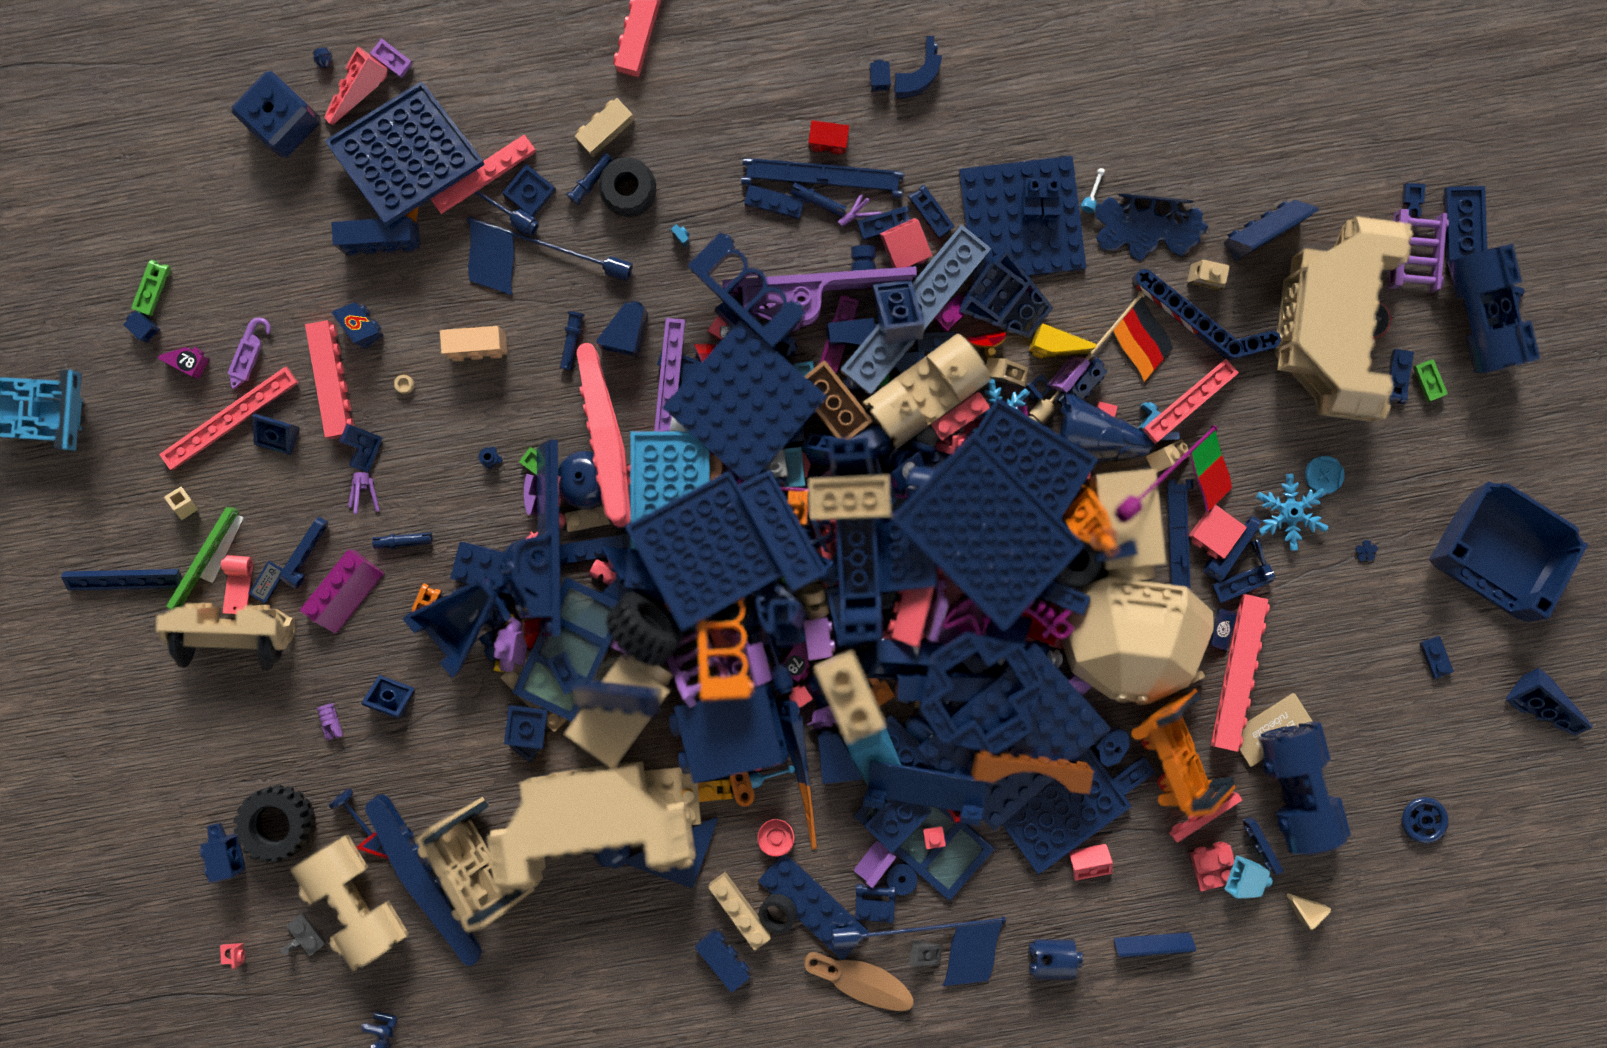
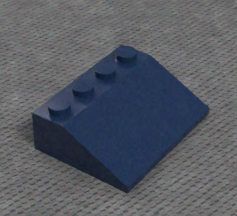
M1286 200L1276 206L1278 210L1273 213L1269 210L1260 216L1261 220L1257 222L1252 220L1245 224L1244 230L1239 232L1236 229L1228 234L1229 238L1224 244L1236 262L1319 211L1318 207L1298 200H1293L1290 203Z
M587 679L574 683L577 705H582L583 709L594 710V707H602V711L614 712V709L622 710L623 714L631 715L635 711L642 712V716L654 717V714L659 713L661 688Z

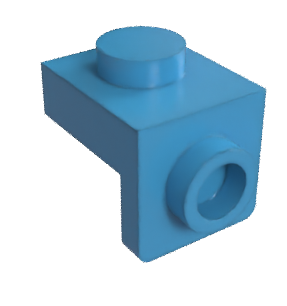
M1145 402L1140 406L1148 413L1147 417L1137 428L1144 432L1142 430L1161 414L1158 411L1159 408L1151 402Z

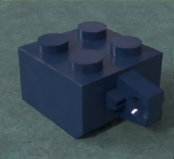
M222 823L207 826L208 841L200 844V855L204 859V873L209 883L231 878L245 871L246 866L241 844L238 845L236 841L239 839L238 835L234 833L226 835Z

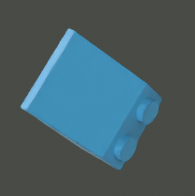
M886 727L850 743L847 742L846 737H843L849 753L867 785L870 761L901 765Z

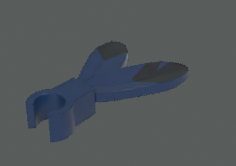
M1259 540L1251 541L1253 550L1262 564L1260 568L1266 582L1275 579L1270 564L1266 563Z

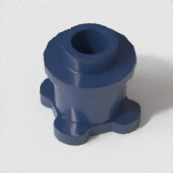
M486 447L479 453V461L487 469H492L495 464L502 462V457L498 455L495 447ZM488 454H491L490 460H487Z

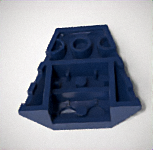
M1004 248L987 262L967 289L959 312L987 321L1030 339L1053 307L1013 258L1008 249Z

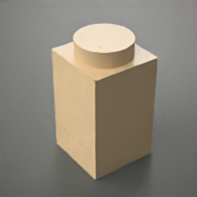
M1156 469L1099 474L1086 480L1087 486L1093 489L1108 511L1112 527L1118 534L1115 545L1118 546L1133 539L1136 541L1138 552L1136 556L1103 561L1102 569H1107V578L1125 580L1155 578L1154 565L1166 563L1158 485L1141 500L1143 510L1131 522L1120 523L1114 516L1116 507L1127 496L1133 495L1138 498L1157 480Z
M625 654L620 656L603 682L661 688V705L673 689V686L669 684L673 674L664 664L657 666L644 665L643 662H637L633 657ZM594 707V710L582 709L565 732V735L613 769L621 761L652 717L642 716V712L635 711L633 715L623 714L622 710L614 709V712L602 711V707Z

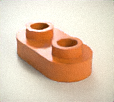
M748 772L738 773L743 775V779L740 781L736 779L737 774L730 775V782L736 802L744 807L751 805L754 801V792ZM744 792L747 793L748 798L742 799L741 794Z

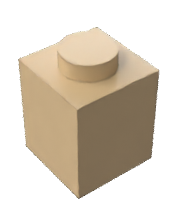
M182 487L164 497L181 520L198 510Z

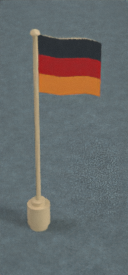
M1138 292L1136 299L1098 342L1096 348L1087 355L1086 359L1089 360L1113 332L1122 350L1136 366L1143 382H1145L1172 350L1173 346L1167 333L1151 314L1143 299L1145 294ZM1057 391L1050 400L1045 399L1043 401L1040 399L1028 413L1029 417L1044 425L1055 412L1052 403L1062 391Z

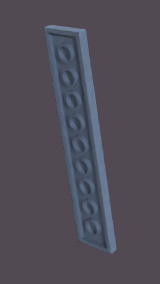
M962 224L912 283L925 323L924 330L991 250L988 245ZM878 324L840 371L871 395L916 340L884 344Z

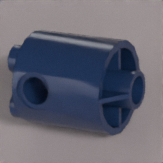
M1034 939L1033 943H1029V955H1032V963H1029V973L1034 976L1035 980L1076 979L1077 968L1083 967L1082 952L1076 951L1074 940ZM1047 955V962L1042 964V957Z

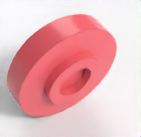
M769 820L761 826L758 832V844L767 855L773 857L783 856L794 845V831L783 820Z

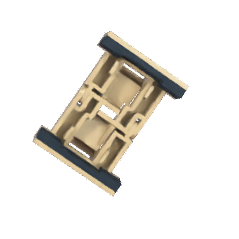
M483 797L431 827L416 838L420 846L418 854L422 858L428 857L437 876H441V884L456 908L453 910L452 915L456 920H461L466 931L485 926L534 891L533 888V890L529 891L514 889V892L509 894H502L501 891L495 892L490 852L471 820L489 807ZM466 866H467V867H468V869H469V871H468V872H466V870H465V868H464V867H466Z

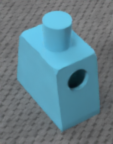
M1236 855L1225 890L1236 898L1261 897L1265 887L1272 885L1273 879L1270 876L1269 870L1260 864Z

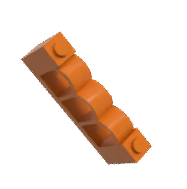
M744 597L734 602L740 608V615L737 619L729 622L706 623L705 618L698 622L701 701L749 699V693H753V681H749V676H745L748 668L747 659L742 653L746 644V633L740 625L745 614V607L742 602ZM732 629L739 632L742 637L740 645L736 648L707 650L706 630ZM732 656L737 657L743 663V670L737 676L708 678L707 658Z

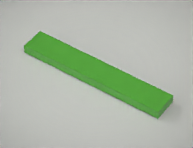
M232 507L225 508L166 607L174 610L177 607L183 606L237 517L238 510Z

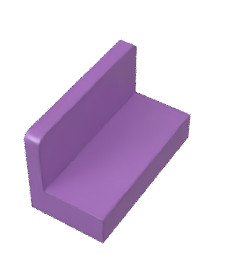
M876 840L854 871L866 880V884L873 888L896 858V855Z

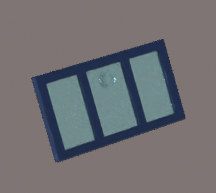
M566 577L560 588L561 636L542 637V633H539L512 693L573 722L578 716L582 705H577L574 691L564 695L547 660L566 651L580 680H595L613 641L611 635L607 632L606 617L618 601Z
M862 805L854 814V817L865 825L879 808ZM928 806L932 813L894 852L950 901L994 851L995 847L970 825L960 822L956 823L947 809ZM942 826L946 846L926 849L923 829Z

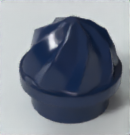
M318 48L313 52V60L318 66L322 68L330 66L332 63V53L327 48Z

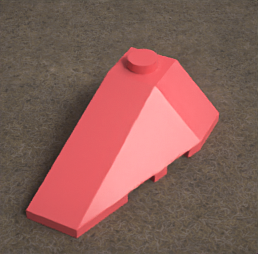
M357 47L346 66V69L349 70L344 80L341 79L339 82V94L333 96L325 114V119L331 125H334L377 88L380 82H383L387 76L388 69L359 47Z

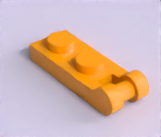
M730 779L697 783L699 802L733 798V792L730 790ZM717 786L723 787V793L717 792ZM690 788L684 789L683 792H682V796H683V794H684L685 791H692V792H693V790L690 789Z

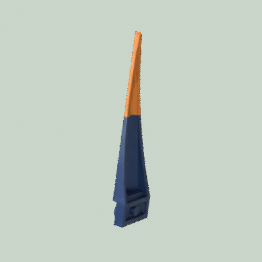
M775 698L787 748L795 768L804 804L812 850L817 849L803 716H798L800 710L796 701Z

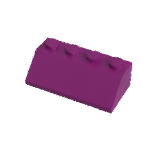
M348 549L300 611L315 623L337 633L384 573L356 550Z

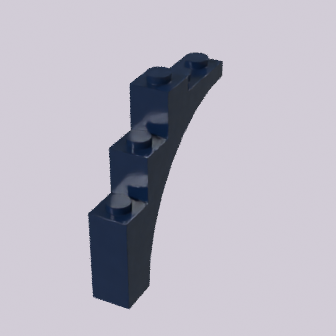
M874 318L828 323L826 325L828 345L843 344L859 348L876 328L877 323H874ZM924 351L905 353L893 367V370L898 376L926 357L924 356Z

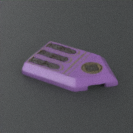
M944 579L938 582V587L933 588L922 630L928 639L935 642L939 638L948 608V600L944 598L943 589L946 588Z

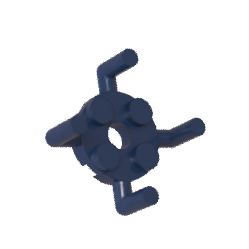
M375 1011L373 1019L388 1022V1024L378 1027L364 1023L362 1032L377 1035V1042L372 1043L371 1048H390L389 1037L393 1038L397 1017Z

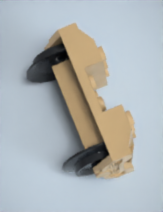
M185 603V607H177L164 615H157L156 631L160 639L168 646L171 658L181 668L189 666L196 647L257 649L258 660L262 670L269 671L274 663L280 660L283 649H286L288 643H291L295 634L296 617H289L278 609H270V605L244 606V609L237 610L236 621L219 619L220 607H213V603Z

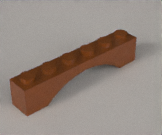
M986 750L974 752L971 775L975 780L995 782L1007 775L1024 771L1043 773L1060 781L1070 792L1090 794L1094 772L1087 763L1077 761L1075 764L1069 763V761L1064 759L1051 761L1046 757L1035 759L1025 754L1012 756V754L1007 752L995 754Z

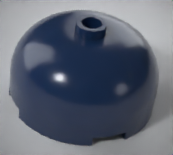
M578 451L572 453L558 467V476L561 477L559 481V495L565 502L577 509H594L604 502L601 486L599 487L597 482V475L599 474L593 461V457H595L594 452Z

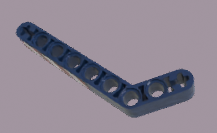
M1141 269L1132 278L1133 286L1143 292L1145 296L1227 360L1269 351L1277 347L1281 342V336L1276 331H1268L1236 339L1150 270ZM1142 276L1145 277L1144 282L1140 281ZM1154 287L1161 289V295L1154 293ZM1169 299L1176 301V307H1172L1169 304ZM1185 310L1191 313V319H1187L1184 316ZM1200 322L1206 325V331L1199 328ZM1215 334H1218L1221 337L1220 343L1215 341ZM1266 339H1272V343L1268 342L1262 344V341ZM1248 341L1254 343V350L1248 347ZM1230 346L1235 347V349H1236V354H1235V355H1233V354L1230 353V351H1229V347H1230Z

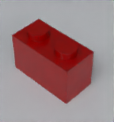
M811 120L808 148H812V151L815 152L827 150L836 155L846 153L849 125Z

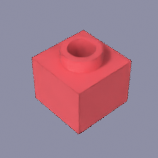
M800 685L795 686L790 691L791 694L788 695L790 700L797 702L799 708L813 699L805 685L802 687Z

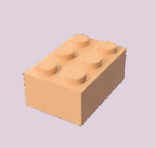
M499 326L440 330L441 353L447 356L448 359H452V361H464V358L471 357V360H482L483 356L497 359L502 358V355H507L506 332Z

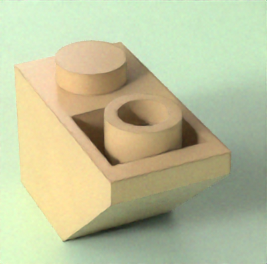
M1180 439L1147 455L1146 458L1151 468L1156 469L1157 473L1172 466L1189 449L1183 442V439Z

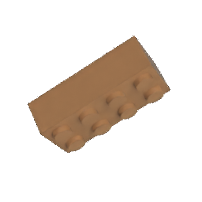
M825 360L805 375L810 382L828 397L815 411V414L834 437L853 438L872 424L873 420Z

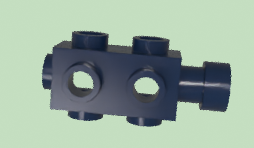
M1098 357L1094 360L1090 358V368L1077 379V383L1071 390L1064 393L1073 394L1081 399L1089 396L1092 391L1091 389L1100 383L1108 372L1103 367L1105 365L1104 362ZM1060 393L1059 396L1056 398V400L1061 405L1063 403L1064 393Z

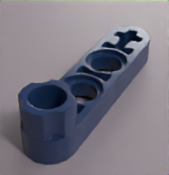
M1253 515L1249 517L1244 524L1247 528L1225 559L1217 561L1211 558L1206 563L1203 572L1216 581L1221 582L1260 526L1261 521Z
M321 517L314 520L278 577L279 580L295 590L303 583L305 575L300 573L299 570L326 530L328 521Z

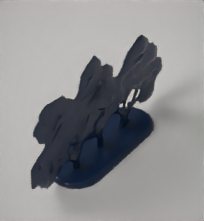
M1118 194L1119 197L1130 198L1129 203L1123 206L1114 198L1108 197L1102 204L1098 203L1096 206L1095 217L1105 225V228L1096 237L1100 247L1103 250H1117L1120 246L1127 243L1130 254L1139 262L1146 257L1148 252H1153L1157 249L1158 241L1160 240L1166 242L1171 252L1182 257L1189 252L1190 248L1200 243L1201 235L1205 234L1208 225L1203 222V212L1200 208L1194 207L1184 213L1177 207L1179 203L1192 204L1193 200ZM1135 199L1150 200V207L1139 211L1136 209L1134 201ZM1156 201L1169 202L1171 210L1165 215L1156 214L1154 211ZM1129 208L1128 214H1125V209ZM1175 212H1176V216H1179V215H1180L1181 220H1182V223H1177V222L1175 221V219H1174V213H1175ZM1184 215L1188 216V220L1184 219Z

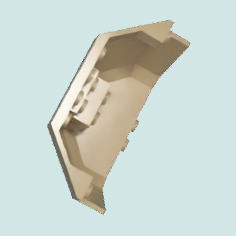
M1108 577L1092 582L1088 586L1073 588V590L1091 597L1083 616L1071 611L1065 618L1073 626L1074 630L1067 637L1060 638L1073 674L1110 699H1117L1119 702L1133 701L1142 705L1150 704L1190 685L1196 675L1214 625L1213 611L1187 587ZM1059 606L1058 615L1061 614L1066 608ZM1062 623L1059 632H1062V631L1065 630V628H1066V625H1065V624Z

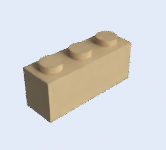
M618 98L614 101L610 100L602 112L594 114L590 122L586 126H581L576 132V140L592 158L634 121L632 113Z

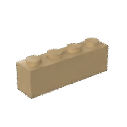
M726 872L710 882L708 888L754 951L770 940L771 933L762 926L758 915Z

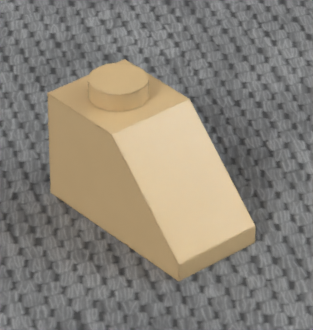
M987 359L986 368L991 379L1025 387L1029 368L1008 359Z

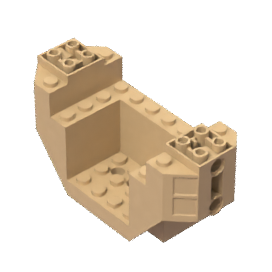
M1356 216L1351 220H1347L1346 224L1342 226L1332 250L1326 252L1303 249L1292 256L1290 276L1283 280L1277 326L1281 342L1275 347L1274 355L1279 359L1277 370L1291 372L1314 397L1318 415L1374 422L1385 419L1389 414L1390 405L1388 400L1392 393L1391 376L1368 373L1367 370H1369L1371 365L1369 353L1373 347V339L1371 338L1372 331H1374L1376 326L1374 315L1379 304L1376 299L1377 292H1379L1381 287V281L1379 280L1380 272L1383 269L1393 270L1408 261L1410 256L1409 242L1412 238L1411 224Z
M643 761L618 763L613 769L608 765L528 778L520 783L522 805L508 828L492 830L491 835L487 836L495 892L501 891L502 894L513 893L514 889H521V891L533 890V887L537 886L543 879L542 871L546 868L544 856L550 854L551 857H560L564 855L563 852L571 851V854L583 853L584 849H591V852L603 850L604 846H611V849L623 847L625 843L635 846L643 844L642 841H645L648 865H652V869L658 868V871H666L671 866H677L678 869L686 868L696 858L688 802L667 804L663 800V794L653 785L647 786Z

